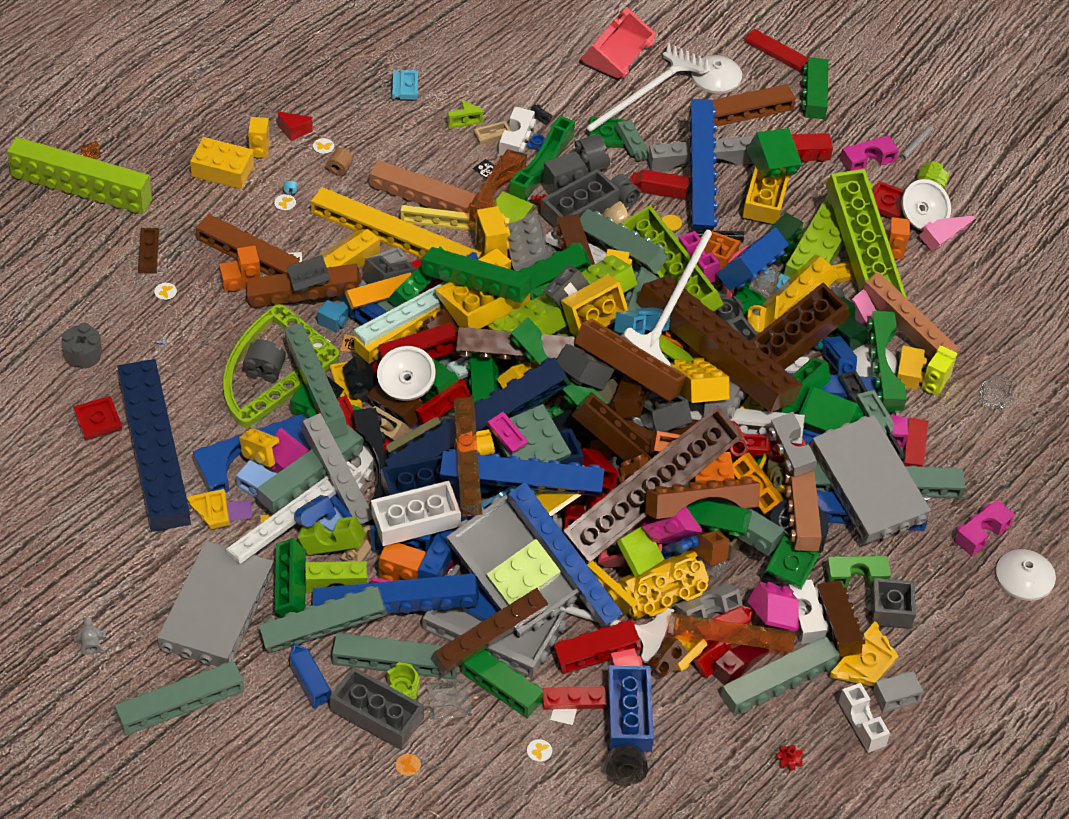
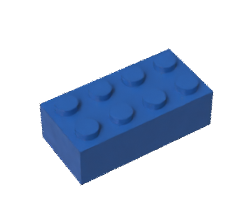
M775 227L751 243L716 274L729 291L735 287L740 289L747 281L750 282L755 279L758 274L768 268L767 266L776 261V258L784 254L785 251L783 249L789 244Z
M609 665L607 673L609 751L652 752L654 732L650 666Z

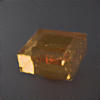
M97 141L80 147L82 156L92 159L101 158L100 145Z

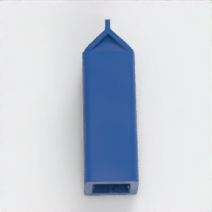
M293 642L290 667L310 704L315 708L329 702L332 691L310 651Z

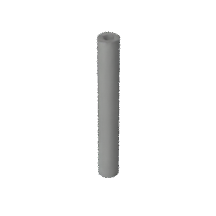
M928 125L904 150L900 157L903 160L907 159L933 131V127Z

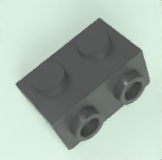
M322 255L287 267L294 291H304L309 286L315 284L322 285L330 280Z

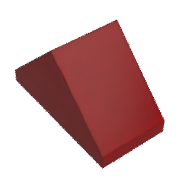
M278 111V127L290 141L313 131V117Z

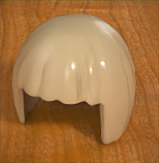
M621 201L610 208H606L603 213L604 218L610 217L617 225L631 217Z

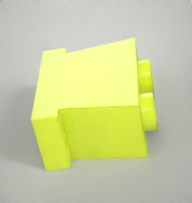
M940 345L937 353L927 366L921 389L939 396L946 382L951 377L957 357L956 352Z

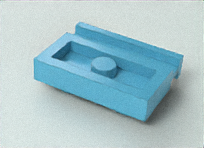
M393 70L392 99L400 97V99L418 100V70H401V72Z

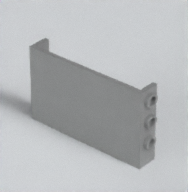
M875 415L861 417L858 421L851 424L845 423L835 430L829 429L822 435L812 439L810 448L865 544L879 538H888L894 532L899 530L903 532L912 525H921L928 520L931 509Z
M504 495L502 498L500 496L496 497L490 502L491 505L488 508H481L475 512L474 518L469 521L467 519L462 521L457 526L458 529L448 535L446 540L471 574H476L478 584L498 611L508 606V604L487 578V573L536 539L508 503L507 495ZM561 572L557 579L540 590L548 602V606L542 614L514 631L519 638L533 628L535 630L539 629L545 624L544 620L549 616L553 618L561 612L560 608L564 605L570 606L578 600L579 590L577 588L574 590Z
M205 541L157 637L159 649L166 653L181 655L186 659L200 661L205 665L218 667L223 663L232 662L273 577L274 561L253 554L239 564L227 554L226 549L228 547L216 542Z
M457 564L453 571L450 570L447 576L460 575V565ZM463 607L432 609L424 615L422 629L451 642L482 621L464 612ZM562 611L558 618H551L549 616L544 620L545 624L537 630L531 629L520 638L513 631L485 650L489 651L497 660L505 662L510 669L533 679L541 663L545 664L547 661L548 651L551 647L554 648V644L557 643L558 634L560 632L563 633L567 626V621H565L566 612Z

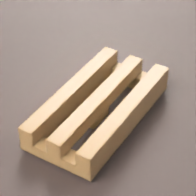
M506 121L476 128L473 130V134L479 140V145L500 140L504 130L511 131Z

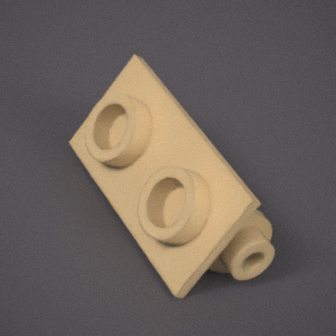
M366 525V527H363L366 534L361 547L346 549L341 559L345 561H363L371 549V526Z

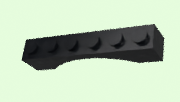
M376 408L353 410L350 418L352 429L363 437V445L372 456L377 470V489L372 500L386 497L381 485V468L388 466L385 460L389 458V454L384 449L385 434L380 430L382 425L381 415L377 414Z

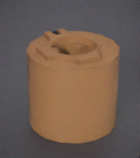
M338 147L327 161V169L334 175L342 176L351 165L353 156L347 149Z

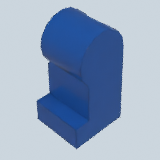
M320 495L298 508L294 513V520L299 525L310 527L322 516L328 518L335 516L336 511L330 498Z

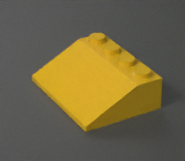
M497 260L490 262L491 264L506 268ZM451 282L435 289L436 295L455 322L463 328L481 329L530 301V293L519 303Z

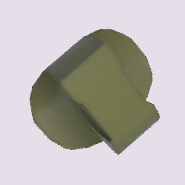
M768 460V478L774 487L779 488L785 477L784 465L780 462Z

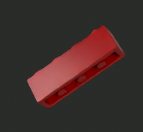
M830 133L791 134L801 161L831 160L833 145Z
M452 322L382 343L378 346L382 358L395 348L413 346L424 350L433 359L456 352L457 335Z
M633 619L621 621L613 626L601 627L594 632L582 633L578 637L563 639L554 644L556 656L563 674L610 660L611 653L634 648L635 651L642 650Z

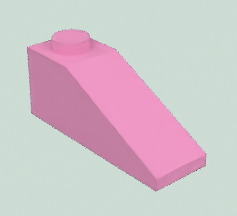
M975 217L938 219L934 223L930 221L922 227L924 231L919 237L933 252L966 228Z

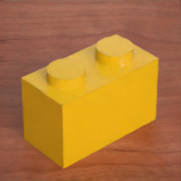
M251 117L248 132L249 149L254 150V157L268 158L270 145L269 118Z
M902 346L897 378H901L905 388L917 390L919 383H923L925 372H922V369H925L927 358H924L925 350Z

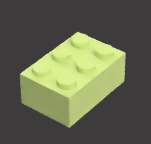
M535 539L487 573L486 576L505 602L510 605L535 588H538L540 591L557 579L561 571L538 540Z

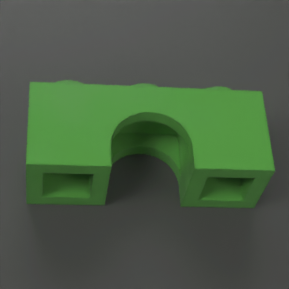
M887 556L828 557L825 567L827 582L841 580L843 588H848L851 575L854 574L863 576L867 581L868 587H872L874 578L890 579L891 577Z

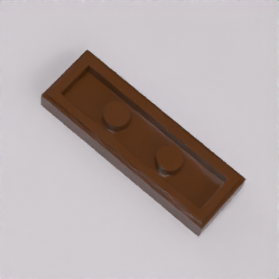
M141 228L138 273H157L159 228Z

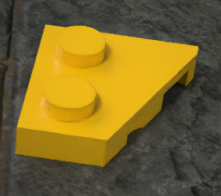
M225 489L187 497L191 507L210 529L230 525Z

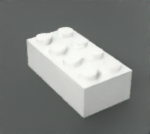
M449 481L371 500L372 517L382 546L457 528L461 523V512Z

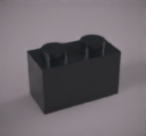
M354 356L342 367L351 397L369 402L370 399L367 394L378 382L372 364Z

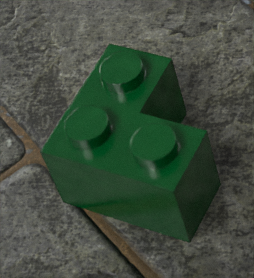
M841 297L849 307L850 317L828 334V336H841L853 351L868 343V330L864 325L855 320V304L845 297Z

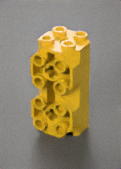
M687 550L682 554H677L663 560L639 576L635 577L632 573L618 579V584L638 602V605L628 613L629 616L635 619L645 615L655 616L666 611L671 604L682 599L689 601L701 596L708 587L709 579L703 562L701 560L697 561L695 558L698 556L697 553Z

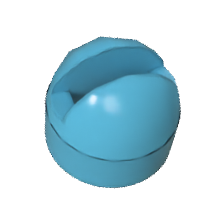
M284 181V192L288 194L291 191L292 195L295 194L298 189V183Z

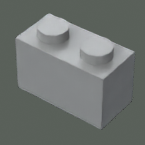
M914 671L909 673L902 672L891 678H881L875 683L873 690L882 713L920 703L924 693Z

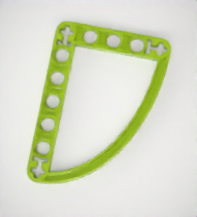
M278 304L273 306L248 328L235 345L226 364L223 378L224 399L232 418L241 427L253 426L292 397L301 384L305 385L303 379L298 377L300 372L297 368L242 409L237 405L232 392V384L238 363L250 343L273 321L283 330L290 327L287 325L289 322L302 323L306 332L310 334L308 337L312 346L314 343L323 344L321 347L313 346L324 372L329 369V365L336 364L339 361V350L284 305ZM286 384L294 385L291 389L284 388ZM273 394H277L280 396L278 399L275 400L270 398V396ZM257 405H264L266 408L258 410L255 407Z

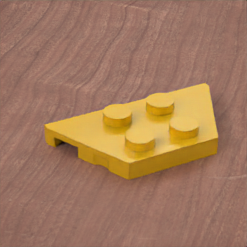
M593 560L587 564L623 614L620 618L624 617L638 605V602Z
M874 621L864 633L865 644L863 645L862 653L844 656L831 671V678L874 687L875 683L897 661L898 654L890 646L887 637L883 636L878 629L879 625L877 622Z

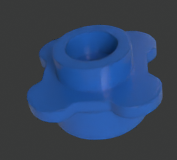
M534 134L531 137V142H528V147L539 151L545 141V137L541 134Z

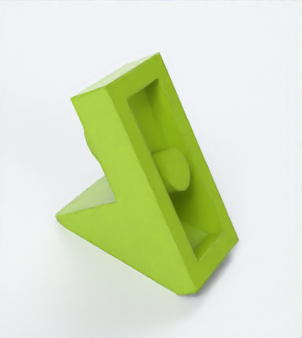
M461 100V110L448 112L447 125L449 129L483 123V109L464 100Z

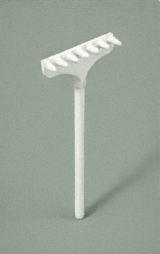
M667 43V49L663 53V58L671 62V67L588 125L587 131L595 130L678 71H693L699 74L710 71L708 59H705V63L702 65L701 56L698 57L697 63L694 53L692 54V60H690L689 51H686L684 57L683 50L680 48L678 55L676 45L673 46V52H671L670 43Z
M710 230L704 232L652 332L647 335H641L632 328H627L624 334L621 335V337L669 366L671 365L661 352L659 337L712 235Z
M567 604L560 608L561 611L597 622L590 611L567 606ZM668 608L647 624H634L638 636L643 643L641 659L644 663H648L657 654L661 645H663L662 642L664 637H666L667 629L670 628V621L673 620L674 609ZM616 620V621H614L613 623H611L609 626L616 625V624H618V623L621 622V621H620V620Z

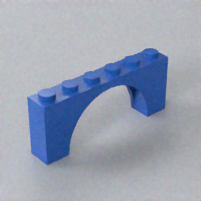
M302 414L257 428V430L273 436L282 428L309 451L312 449L300 428L303 420H305ZM236 435L233 438L193 451L194 465L208 492L225 489L226 493L229 492L227 472L234 459L242 453L239 440L241 435Z

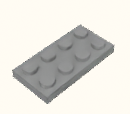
M537 212L508 225L510 237L507 239L512 266L515 271L528 268L538 260L549 258L541 220Z

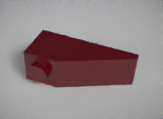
M753 638L729 650L715 662L713 676L723 685H726L743 676L764 658L770 650L756 638Z

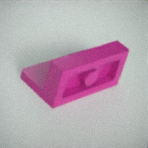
M504 412L487 422L489 429L511 455L527 446L528 440Z

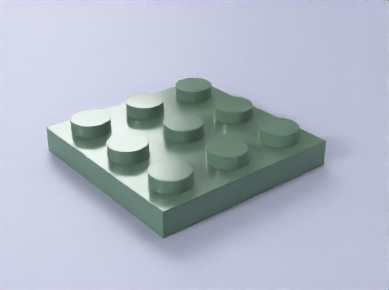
M543 404L509 418L528 440L527 446L511 455L491 431L505 458H508V456H518L521 460L537 458L540 459V462H548L549 460L561 461L571 455L568 446Z

